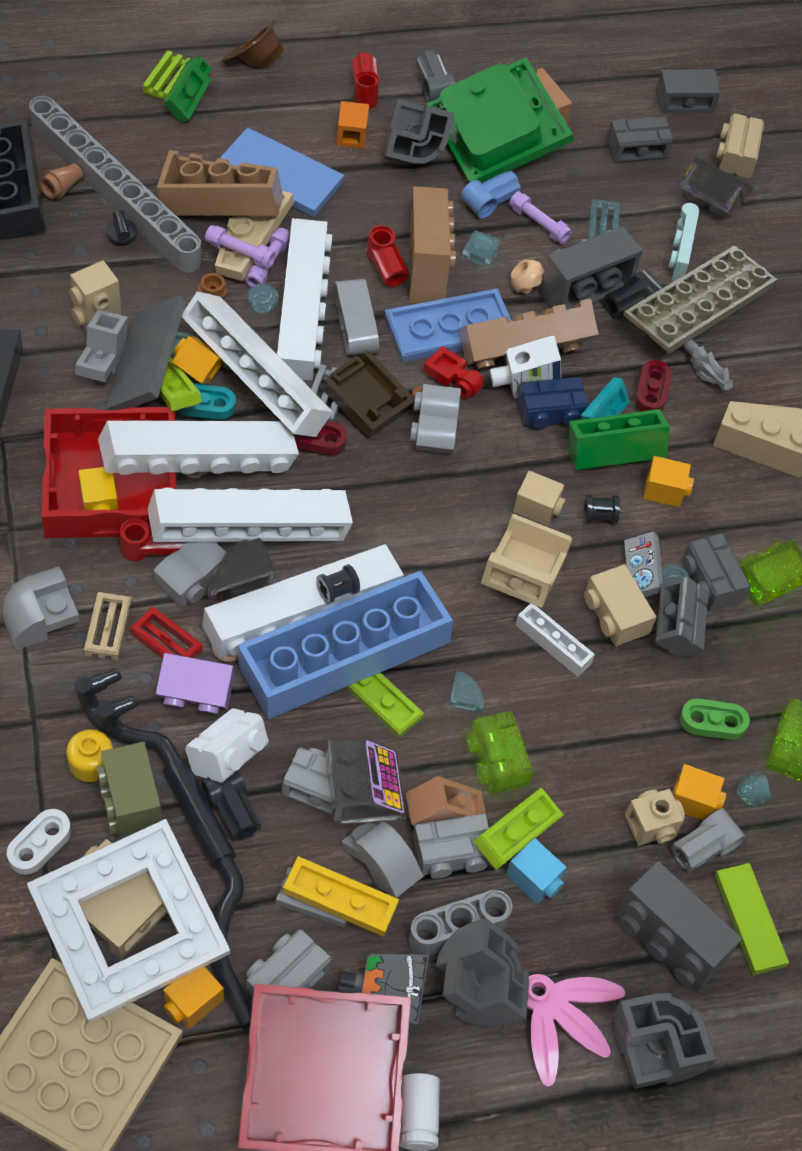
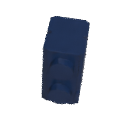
M581 377L520 382L517 393V405L523 427L534 426L537 429H542L550 424L560 423L569 426V421L582 420L581 414L588 407Z

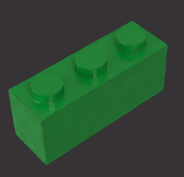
M660 409L569 421L568 453L576 470H589L608 465H623L637 461H652L654 456L667 458L670 426Z

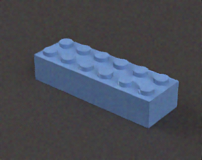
M420 570L238 644V666L269 720L451 642L453 619Z

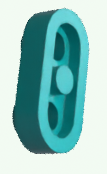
M194 384L201 394L202 403L176 410L185 416L218 420L227 419L236 410V397L230 389L225 387Z

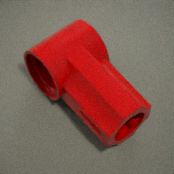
M359 53L357 57L352 59L354 102L369 104V108H373L378 104L380 78L377 74L376 58L372 57L370 53Z
M378 225L370 230L366 256L369 261L375 264L383 284L388 285L390 288L397 287L408 280L409 273L395 245V232L388 226Z
M129 519L120 528V551L123 557L129 561H141L148 555H171L186 543L153 542L151 526L141 519Z

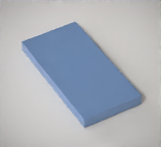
M248 127L220 157L221 159H227L231 165L236 166L244 162L277 168L282 191L290 192L294 195L295 202L292 207L312 217L316 216L344 183L343 174Z
M498 288L388 309L384 312L385 321L402 363L431 357L442 346L453 353L463 351L459 330L466 325L502 317H508V321L511 320Z

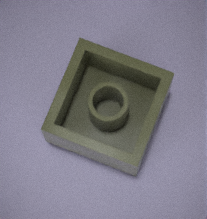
M145 742L101 751L103 765L96 766L102 802L105 803L110 835L117 834L118 840H121L162 821L161 806Z

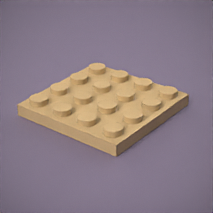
M52 958L0 1035V1115L62 1151H113L182 1038L183 1031L132 1002L89 1023L63 964Z

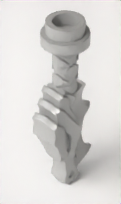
M693 339L683 345L685 350L692 356L690 362L694 364L693 368L697 370L696 375L701 380L714 384L717 383L723 391L730 390L733 387V380L729 378L728 367L725 369L720 367L714 359L712 351L707 353L704 346L698 347V344Z

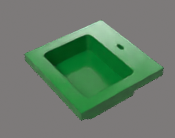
M526 57L508 66L503 64L494 65L445 88L440 93L439 98L426 103V106L455 113L447 146L468 184L474 180L484 183L504 172H509L574 141L573 133Z

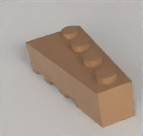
M169 150L156 187L160 201L177 216H278L283 199L277 168L244 162L236 166L231 165L227 159L218 158L216 162L203 160L202 155L192 153L189 157L180 156L179 151Z
M413 186L410 213L411 264L409 283L411 285L409 303H424L445 299L449 268H455L456 251H454L455 234H453L454 217H452L453 201L448 200V189Z
M591 298L581 300L579 304L569 310H566V306L563 304L541 312L542 315L538 316L536 312L530 311L513 316V320L508 321V317H502L466 325L459 330L465 361H467L466 366L476 365L477 369H484L495 366L494 361L505 359L507 364L506 351L509 348L549 336H555L558 349L562 348L563 353L580 350L582 343L599 335Z

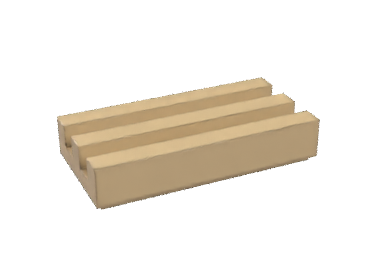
M97 593L84 647L85 656L91 657L92 654H98V658L105 659V656H111L112 660H119L132 603L130 596ZM104 602H110L100 645H94ZM120 603L122 608L113 647H108L117 605Z

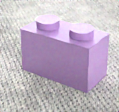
M164 653L156 695L159 698H164V705L184 708L185 703L198 705L197 711L217 715L219 709L228 710L235 668L231 665Z

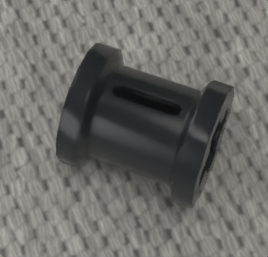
M592 495L585 496V523H591L592 520L611 521L612 524H618L620 515L619 496H612L611 499L593 498Z
M349 564L344 565L341 571L327 576L320 574L316 577L318 592L326 604L333 603L335 598L344 594L351 593L354 595L359 593L361 589L359 577L355 569Z

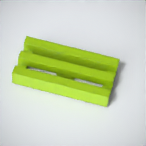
M167 50L144 82L143 93L165 100L185 63L191 58L183 60V55L177 54L174 57L173 52ZM177 67H181L176 73V75L173 77L171 82L168 84L164 92H161L165 84H167L170 81L171 76L177 69Z

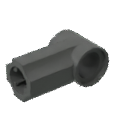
M433 50L425 51L417 58L416 66L423 80V93L427 103L439 98L440 93L445 88L456 84L454 76L447 74L440 56L435 54Z

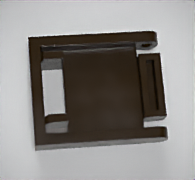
M369 351L363 352L360 358L358 356L354 357L320 382L322 390L368 438L411 410L414 406L415 398ZM390 403L394 408L380 417L378 410Z

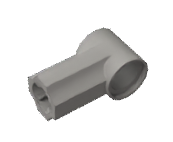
M722 808L707 817L698 829L673 843L671 850L675 861L681 869L691 872L718 854L724 856L730 853L746 839V836L726 810Z

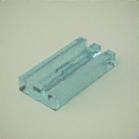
M592 199L588 239L595 237L597 207L602 208L600 235L607 229L608 209H613L611 231L619 228L620 203Z

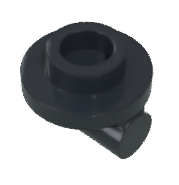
M123 210L114 211L112 214L114 220L107 226L108 238L117 244H126L133 241L137 235L135 224L125 218Z

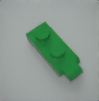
M201 55L197 56L194 60L191 58L185 63L163 102L181 123L191 118L211 82L208 74L212 67Z

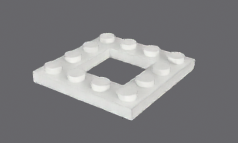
M166 819L27 883L89 1023L230 954L228 944ZM148 872L178 934L108 967L79 904Z

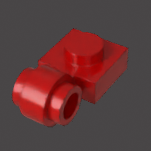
M444 346L424 363L423 372L446 387L455 381L454 388L461 389L460 397L463 399L474 397L482 389L484 382L482 375L478 371L466 370L467 361Z

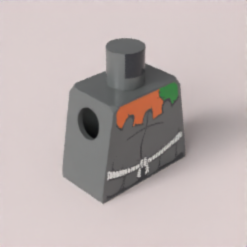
M369 954L365 973L342 970L338 992L411 997L408 1035L415 1036L429 956Z

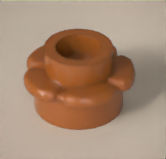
M209 273L202 277L201 284L198 285V292L224 298L227 294V284L221 275Z

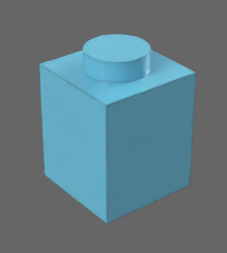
M534 838L510 861L506 876L538 904L545 896L551 899L560 891L565 884L562 881V877L567 867Z

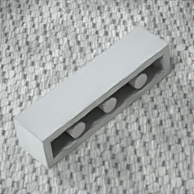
M530 603L518 614L515 625L577 677L592 664L595 654L536 605Z

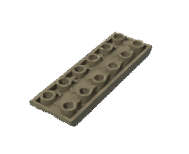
M734 245L625 310L623 315L638 328L644 330L664 350L671 353L768 292L775 285L777 279Z

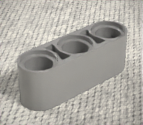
M366 280L335 281L334 297L347 355H359L365 351L378 353L379 337Z
M490 890L421 913L412 921L408 937L409 948L416 955L433 956L439 954L447 939L456 930L460 929L451 922L457 918L463 919L467 924L487 918L501 930H504L512 912V901L503 891ZM489 907L497 908L502 913V916H490L485 909ZM428 930L433 933L435 938L424 940L418 936L417 932Z

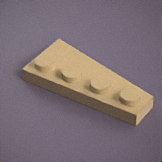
M282 191L283 199L278 216L233 215L232 218H229L227 224V235L258 248L261 244L266 246L270 236L276 231L294 204L293 193ZM222 246L215 263L216 274L243 281L251 266L254 265V259Z

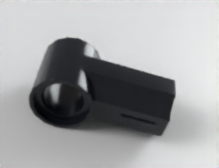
M641 270L629 280L628 284L606 294L603 302L605 303L606 311L612 318H620L624 316L625 310L663 287L648 270Z
M238 770L223 783L211 780L209 777L201 780L206 799L212 809H217L233 841H243L252 837L254 833L261 829V823L247 798L246 786Z

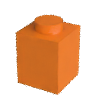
M341 101L337 146L365 148L369 104Z

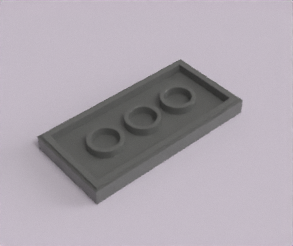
M180 295L135 313L106 410L134 408L158 398L186 303Z

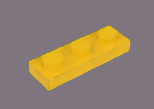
M299 856L282 891L283 894L383 937L399 903V899Z

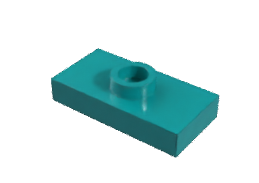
M614 377L581 414L582 420L620 415L630 403L623 379Z

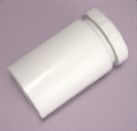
M416 1073L402 1077L401 1098L403 1104L400 1147L414 1151H427L438 1147L440 1079L437 1076Z

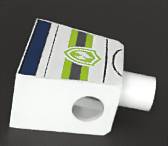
M549 336L509 348L506 351L507 366L490 369L493 387L510 384L512 395L515 399H517L520 382L561 379V358L555 336Z

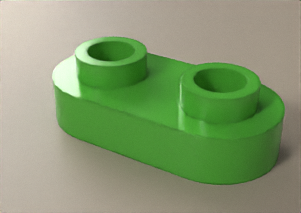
M704 699L689 700L684 705L679 717L681 726L690 734L727 740L741 738L750 723L749 715L743 707L733 703ZM691 717L700 719L701 723L693 721ZM725 722H731L734 728L728 727Z

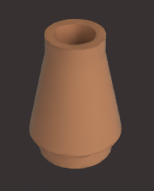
M75 163L46 171L39 180L40 189L47 198L59 199L77 181L83 178V172Z

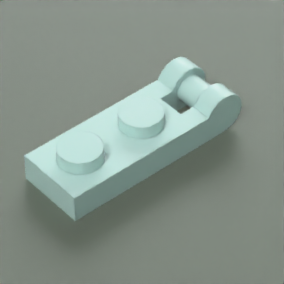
M693 203L683 205L680 213L681 218L676 226L677 231L673 247L678 249L677 251H672L668 268L673 269L671 281L684 276L689 265L699 214L698 206Z

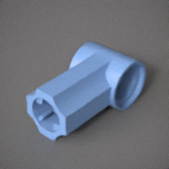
M512 171L504 172L484 183H481L479 180L470 182L462 190L461 199L479 218L483 219L491 215L498 204L510 199L516 192H520L521 186L518 182V177Z

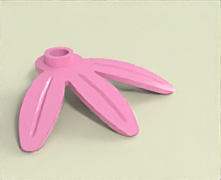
M534 974L529 976L527 1008L533 1011L531 1018V1047L535 1066L543 1085L549 1087L554 1084L558 1068L559 1047L553 1020L587 1050L600 1057L606 1058L610 1056V1047L599 1028L586 1014L569 1002L594 1004L619 1000L625 996V990L622 986L594 977L571 978L554 984L545 975ZM534 987L543 988L545 994L536 996L533 994L532 989Z

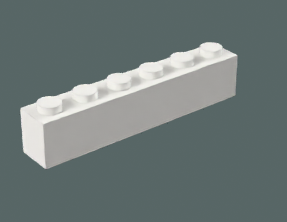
M292 218L277 355L301 380L313 381L314 368L319 369L321 363V350H316V344L322 345L324 326H318V321L325 320L326 303L320 302L321 297L327 298L328 280L323 279V274L329 275L330 257L325 256V252H331L332 234H327V222Z
M197 291L184 310L182 318L293 434L316 437L333 411L220 296Z
M107 421L98 438L106 473H119L122 475L139 472H150L152 474H162L164 472H182L183 474L212 472L220 474L232 471H242L243 473L271 471L273 473L288 471L299 454L293 433L282 421Z
M163 488L154 489L148 506L153 542L344 541L353 523L345 490H270L266 488L258 490H239L236 488L226 490L197 488L188 490Z
M385 544L204 608L202 627L219 659L228 655L236 656L238 655V644L404 577V574ZM344 565H351L359 577L360 592L354 595L351 593L344 594L335 598L333 603L326 604L318 592L316 577L320 574H325L326 576L341 571Z

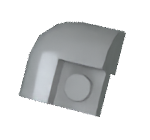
M59 566L24 577L12 584L2 606L4 623L15 651L48 640L47 632L80 621L78 611L67 588L66 579Z

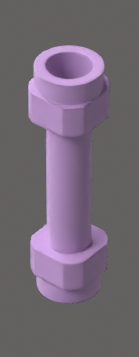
M518 191L511 197L509 206L513 208V211L519 215L525 213L550 232L549 237L552 240L564 244L569 239L572 230L568 228V225L561 220L559 222L552 220L532 205L531 198L525 193L522 194Z
M211 225L206 231L205 241L210 243L211 246L219 249L222 246L253 258L255 264L261 267L270 268L275 261L276 252L261 244L258 248L227 235L226 229L220 226Z
M277 228L270 236L269 248L276 252V257L280 251H286L289 246L290 232L284 228ZM252 265L245 278L247 285L253 289H260L268 279L269 268Z

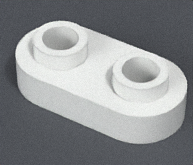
M48 809L41 812L10 842L7 848V858L10 867L15 872L24 875L38 871L70 838L71 826L67 815L57 809ZM51 828L59 830L56 835L52 836L46 833ZM29 853L33 855V858L29 861L21 860L24 854Z

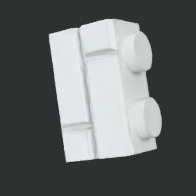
M232 708L203 731L198 738H195L186 745L185 750L191 770L196 776L209 777L211 780L223 783L255 754L261 751L268 744L269 740L263 719L259 714L251 712L245 714L242 710Z

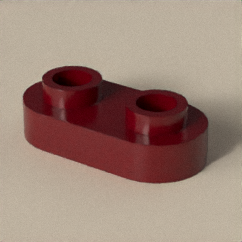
M651 360L643 365L635 396V405L639 411L657 409L663 411L672 377L671 368L666 363L659 360Z
M327 421L316 437L305 435L301 437L297 436L298 434H293L297 449L326 455H336L346 447L347 432L342 425L335 422Z

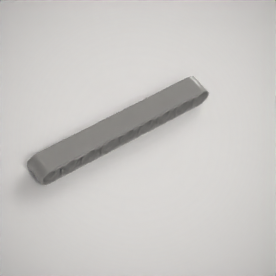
M47 96L33 98L29 103L33 131L68 165L72 163L77 164L83 172V179L115 210H123L125 218L132 221L137 231L178 270L185 273L197 271L201 266L200 238L53 99Z

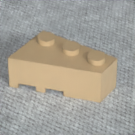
M730 401L713 446L801 478L802 409Z

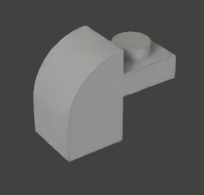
M97 310L87 326L86 348L75 364V375L105 382L110 373L116 374L126 344L128 317Z
M367 821L365 824L356 827L352 834L341 841L346 853L366 864L375 885L395 898L424 877L406 842L384 821L378 825Z

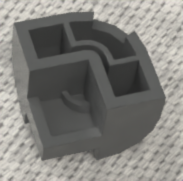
M396 98L390 125L386 133L384 156L421 164L434 160L444 151L447 145L455 113Z
M487 918L469 923L456 930L447 939L439 952L436 967L446 973L443 996L456 1005L455 1017L468 1023L495 1027L526 1019L529 973L528 971L521 970L519 959L514 951L518 944Z
M656 993L623 1000L617 1006L615 1012L617 1045L620 1056H625L634 1089L663 1082L670 1085L684 1081L706 1071L716 1061L711 1041L700 1013L697 1009L694 1011L684 1001L672 997L671 993Z

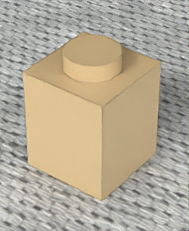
M528 471L517 493L513 512L548 526L553 515L559 517L566 499L561 497L564 484Z

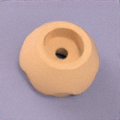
M523 260L514 267L511 273V284L517 293H530L532 287L541 284L542 274L545 271L541 263L535 260Z

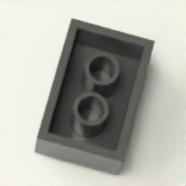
M624 226L612 231H605L594 238L582 240L576 245L563 250H556L548 255L539 295L549 308L565 304L566 310H569L579 304L581 300L590 298L592 305L604 301L606 294L628 284L629 280L637 272L643 250Z
M659 861L628 890L616 914L620 925L627 933L633 936L636 935L646 945L652 957L658 961L665 962L674 971L676 979L682 985L691 987L696 993L725 965L742 940L731 927Z

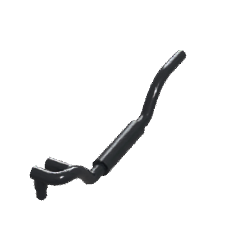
M112 668L102 674L97 673L89 678L80 677L76 679L74 688L85 715L92 724L101 732L117 741L129 745L145 742L146 748L154 749L159 753L165 765L163 773L210 865L212 868H218L226 884V890L218 903L214 918L227 942L231 918L243 896L244 881L234 861L236 853L206 799L187 759L180 757L176 747L167 736L159 732L132 728L119 720L122 714L133 710L137 706L133 696H127L116 702L104 701L99 703L96 693L107 689V686L121 680L122 675L118 668ZM227 955L211 963L218 982L224 988V994L241 1028L246 1029L251 1025L252 1005Z

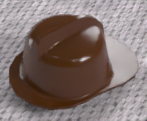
M272 21L253 38L229 52L221 61L224 62L237 56L254 68L270 65L284 51L273 30L276 21Z

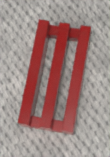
M154 606L130 627V634L162 659L164 653L175 655L164 645L177 655L194 658L196 654L200 655L203 652L202 643ZM153 619L190 649L185 650L172 640L168 634L149 622V620Z

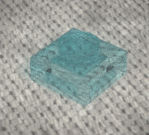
M474 230L463 250L462 258L490 267L500 248L501 240Z

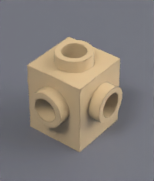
M654 789L644 792L637 799L631 800L625 817L638 846L656 840L657 843L661 844L674 839L684 821L685 814L681 802L678 799H674L670 789L661 792Z

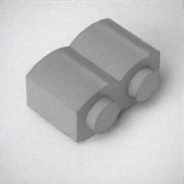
M423 384L422 392H416L414 411H419L418 423L412 422L410 441L416 442L415 450L453 454L460 388Z
M186 542L178 551L166 557L153 570L154 582L180 607L189 603L194 604L203 597L206 591L205 588L211 585V580L215 581L213 576H215L216 571L217 584L218 582L221 583V572L218 576L219 572L217 569L219 565L222 568L221 561L226 551L216 542ZM229 554L228 563L227 555L224 559L225 561H223V580L226 577V571L227 576L230 573L231 556Z

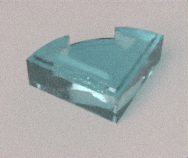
M456 670L449 705L482 712L484 697L478 683L469 675Z

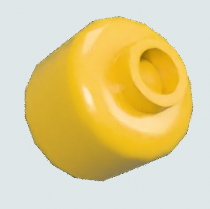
M88 729L74 735L69 741L66 750L70 772L83 782L99 781L96 766L103 765L101 751L113 749L111 740L98 730Z

